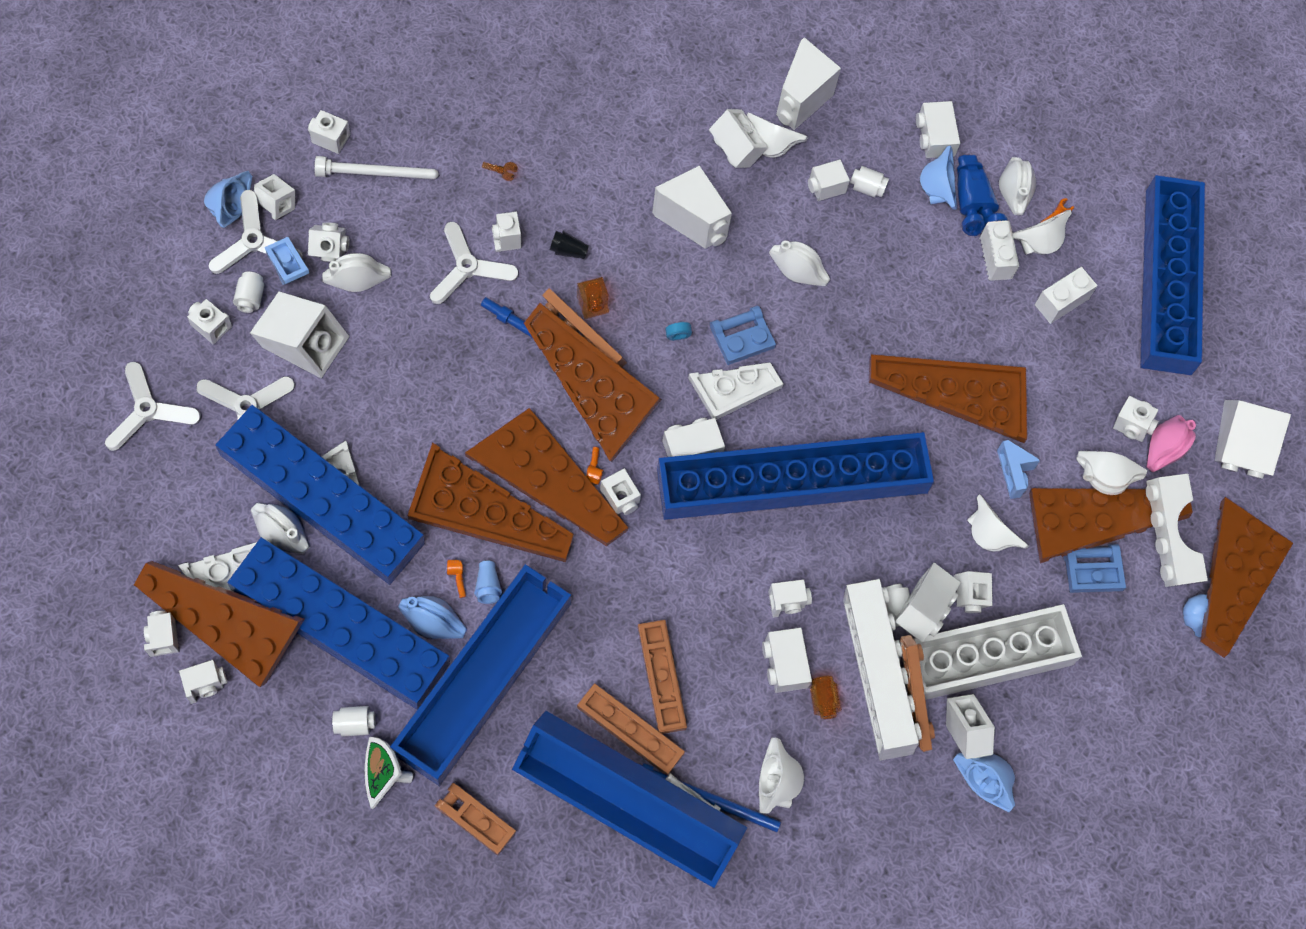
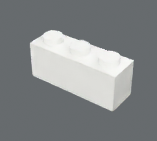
M933 563L919 579L895 622L921 642L929 634L934 637L944 623L942 621L951 611L950 606L959 596L956 590L961 582L936 563Z

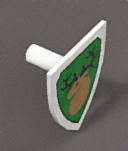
M369 737L365 758V785L370 807L374 809L395 782L411 783L413 773L400 770L396 755L387 742L381 738Z

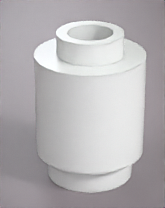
M861 166L860 170L855 169L850 183L854 184L853 190L875 198V196H883L889 178L884 177L883 173Z
M254 272L242 273V277L238 279L233 304L237 306L238 310L251 313L259 309L264 289L263 277Z
M902 584L886 587L889 596V603L886 604L888 614H893L894 621H896L910 596L909 589L902 588Z
M369 706L342 707L340 711H333L334 734H341V736L370 735V729H375V712H370Z

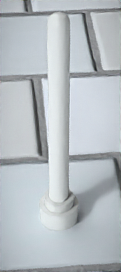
M316 156L315 177H326V175H331L332 173L436 179L439 175L435 169L336 163L323 156Z

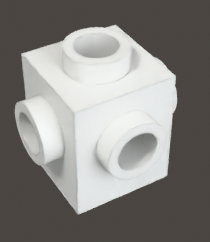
M331 222L322 223V226L314 225L309 229L308 255L321 257L323 261H336L349 248V236H345L346 228H340L337 223Z
M1129 396L1113 428L1124 433L1130 439L1142 442L1147 433L1153 434L1159 422L1155 420L1158 409L1152 407L1148 402L1139 401Z

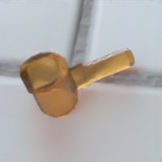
M486 162L482 164V168L500 173L506 181H512L515 176L507 171L517 172L518 169L517 165L513 162H507L504 167Z

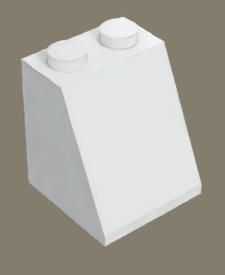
M806 38L801 40L782 88L776 114L784 125H789L793 130L800 126L834 95L841 70L837 64Z
M700 166L655 187L652 212L655 217L705 249L712 245L718 246L726 240L732 213Z
M282 292L277 293L250 332L262 348L319 378L323 377L349 338V335L326 305Z
M1225 400L1215 461L1221 462V468L1237 472L1238 467L1247 469V475L1261 479H1263L1264 474L1273 476L1291 414L1240 400Z

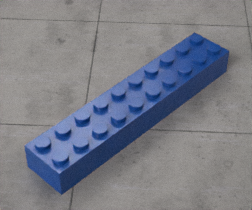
M924 432L663 457L658 459L657 465L664 520L928 494L934 483Z

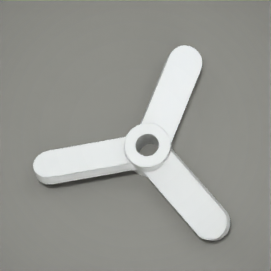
M251 190L243 191L240 196L244 227L242 239L210 261L209 268L214 274L223 272L249 252L261 251L266 253L264 247L277 242L262 235L257 196ZM252 237L258 238L255 243H250L249 240ZM296 249L298 254L302 258L301 251L299 249Z
M448 222L444 232L456 259V267L431 292L430 298L434 304L443 303L466 278L474 275L513 281L518 276V270L515 266L477 260L471 255L459 225L455 222ZM465 264L471 265L468 268L463 267Z
M130 362L126 365L125 374L135 401L134 411L106 439L105 445L112 451L119 449L147 421L159 419L196 424L199 422L201 415L194 408L155 403L151 397L141 365L136 362ZM145 407H150L148 411H142Z
M283 377L251 396H240L209 380H201L197 383V392L236 411L238 419L246 411L241 409L244 405H253L257 409H261L289 393L294 388L293 380L289 377Z

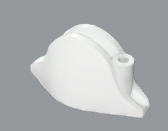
M749 112L747 114L748 119L769 147L763 153L766 157H780L795 144L805 142L808 139L803 134L770 123Z
M1018 157L1010 159L999 180L1001 194L1014 215H1023L1036 189V178L1030 162H1023Z
M1071 209L1035 226L1012 233L1013 239L1021 241L1025 254L1032 252L1036 254H1050L1057 251L1064 242L1065 225L1071 215Z
M783 241L781 245H774L769 252L782 273L794 282L826 286L830 281L819 255L808 245L800 242Z
M352 253L330 262L329 269L322 273L323 282L346 291L360 292L390 278L391 269L368 255Z
M1079 451L1076 457L1077 461L1084 468L1083 479L1089 481L1099 492L1108 495H1117L1124 492L1131 483L1144 479L1147 474V470L1125 456L1112 452Z
M979 494L977 497L978 510L967 519L972 525V535L976 543L982 548L993 552L1009 547L1028 548L1029 546L1001 521Z
M256 503L251 508L260 537L279 549L304 554L310 548L301 522L292 511L282 506Z
M771 738L759 779L760 813L767 814L775 806L790 808L792 799L800 793L804 784V774L801 765L786 752L781 740L778 738Z

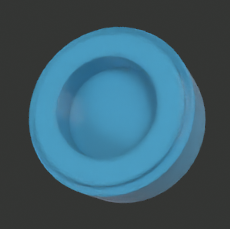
M688 322L674 323L665 328L666 336L669 340L686 339L692 335L691 324Z

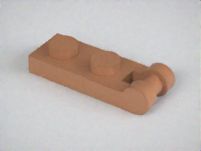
M452 783L447 789L448 794L443 800H438L434 805L435 808L498 856L516 834V830L458 785ZM457 800H460L464 804L456 811L452 806Z

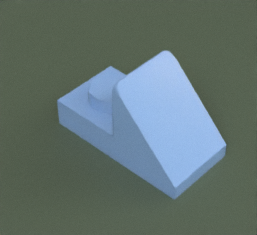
M289 237L264 247L267 256L278 273L282 285L309 274L308 268Z
M1005 440L997 450L1010 499L1020 498L1028 487V478L1023 471L1034 470L1040 460L1011 441Z

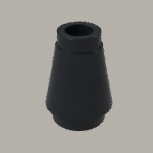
M556 231L549 250L555 252L554 255L585 259L589 245L565 231H562V233Z

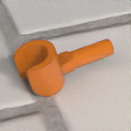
M1064 198L1059 202L1055 211L1041 222L1066 210L1071 209L1072 211L1074 206L1069 209L1065 208L1064 205L1068 199Z
M593 447L586 477L590 482L598 485L604 470L597 468L599 448Z
M448 560L447 575H456L459 598H464L466 593L462 576L463 565L459 560Z

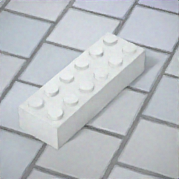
M880 579L847 585L843 602L879 759L886 760L913 755L919 745L918 740L922 739L919 723H914L912 712H915L912 695H907L905 685L908 684L906 668L900 667L899 657H902L899 640L894 641L893 630L896 629L893 614H888L886 604L889 603L887 588L881 587Z
M1064 604L937 633L934 637L928 635L923 642L917 638L914 639L916 644H921L924 660L920 661L925 700L1072 666L1082 657Z

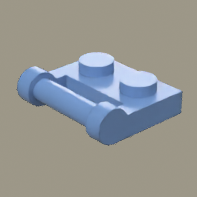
M758 305L751 307L748 312L723 321L715 320L710 322V329L727 365L772 350L776 346ZM754 321L756 325L726 337L723 333L725 330Z
M1109 544L1108 547L1082 548L1064 556L1070 593L1124 591L1126 589L1119 544ZM1076 558H1109L1110 562L1077 563Z

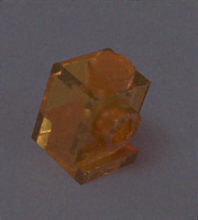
M603 277L577 283V299L584 319L609 313V295Z

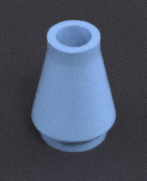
M482 561L479 563L474 594L478 602L483 604L498 602L502 594L495 562Z

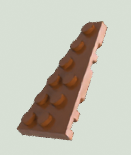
M539 303L526 319L524 325L548 360L552 370L558 376L582 418L588 424L592 434L603 448L607 458L612 462L662 399Z
M871 354L869 359V383L1022 443L1026 442V367Z
M530 408L465 452L467 458L476 461L485 467L487 471L498 475L520 492L542 506L545 505L556 512V515L578 526L581 531L606 547L628 531L627 525Z
M432 442L407 515L409 520L566 562L573 540V533L547 516L544 517L531 509L530 505L511 496L510 492L476 470L473 471L459 459L453 455H448Z
M1031 488L1029 493L1040 564L1056 556H1067L1073 551L1082 548H1093L1122 539L1125 535L1134 532L1137 534L1145 532L1147 528L1153 527L1151 523L1152 509L1150 501L1146 496V489H1126L1117 495L1104 494L1096 489ZM1191 502L1182 509L1178 521L1190 518L1193 513Z
M1226 497L1221 501L1219 508L1221 515L1217 521L1216 529H1218V536L1213 549L1209 577L1211 578V585L1207 591L1208 606L1207 611L1204 613L1200 642L1223 658L1230 653L1293 545V542Z
M150 561L145 563L134 586L167 613H171L178 622L258 687L265 685L304 619L298 616L291 617L274 607H265L258 604L256 600L225 588L205 584L206 581L189 578L182 575L180 571L157 562Z

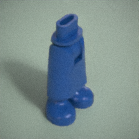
M960 156L958 158L959 166L957 167L960 213L966 216L961 226L965 234L977 236L984 230L988 222L1007 221L1008 218L1003 213H995L998 211L999 205L983 165L978 162L977 156Z

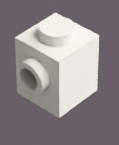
M320 110L316 118H312L308 126L312 143L337 154L340 153L350 136L348 121Z
M841 160L812 168L810 178L808 179V187L811 193H815L818 201L846 193L850 180Z

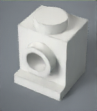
M275 174L254 185L257 203L272 213L274 220L295 209V189Z
M517 212L496 214L497 224L492 225L495 251L521 249V232Z
M207 299L202 303H194L188 311L189 315L187 318L190 325L212 344H215L232 328L228 315L222 313Z
M625 468L601 480L600 491L605 495L617 514L623 512L624 515H628L638 508L637 504L640 503L641 494ZM623 494L626 497L619 500L617 495Z
M967 571L954 575V578L961 582L957 588V594H959L957 597V607H965V613H981V608L992 606V573Z
M804 580L772 583L768 593L773 618L778 617L781 611H785L786 614H795L801 612V609L805 608L806 605L812 604L810 588H805Z
M166 611L150 613V616H147L148 626H144L145 641L150 643L144 644L146 653L150 657L178 653L175 618Z
M213 660L179 671L186 698L191 704L197 702V696L207 698L215 695L217 690L222 689L223 684L227 683L223 667L218 668Z

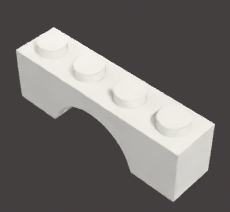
M1189 474L1148 480L1146 496L1151 504V523L1156 532L1157 540L1155 546L1158 554H1160L1162 565L1160 574L1165 582V587L1208 581L1203 554L1187 547L1178 532L1180 512L1188 503L1193 501Z

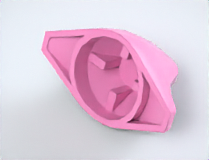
M1177 415L1156 427L1151 437L1147 468L1152 473L1180 460L1186 455L1196 437L1193 431L1196 427L1193 420L1186 421L1181 415Z

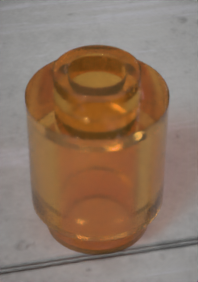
M822 676L812 679L810 693L814 715L820 716L823 720L837 717V713L842 710L838 685L834 682V678L832 676Z

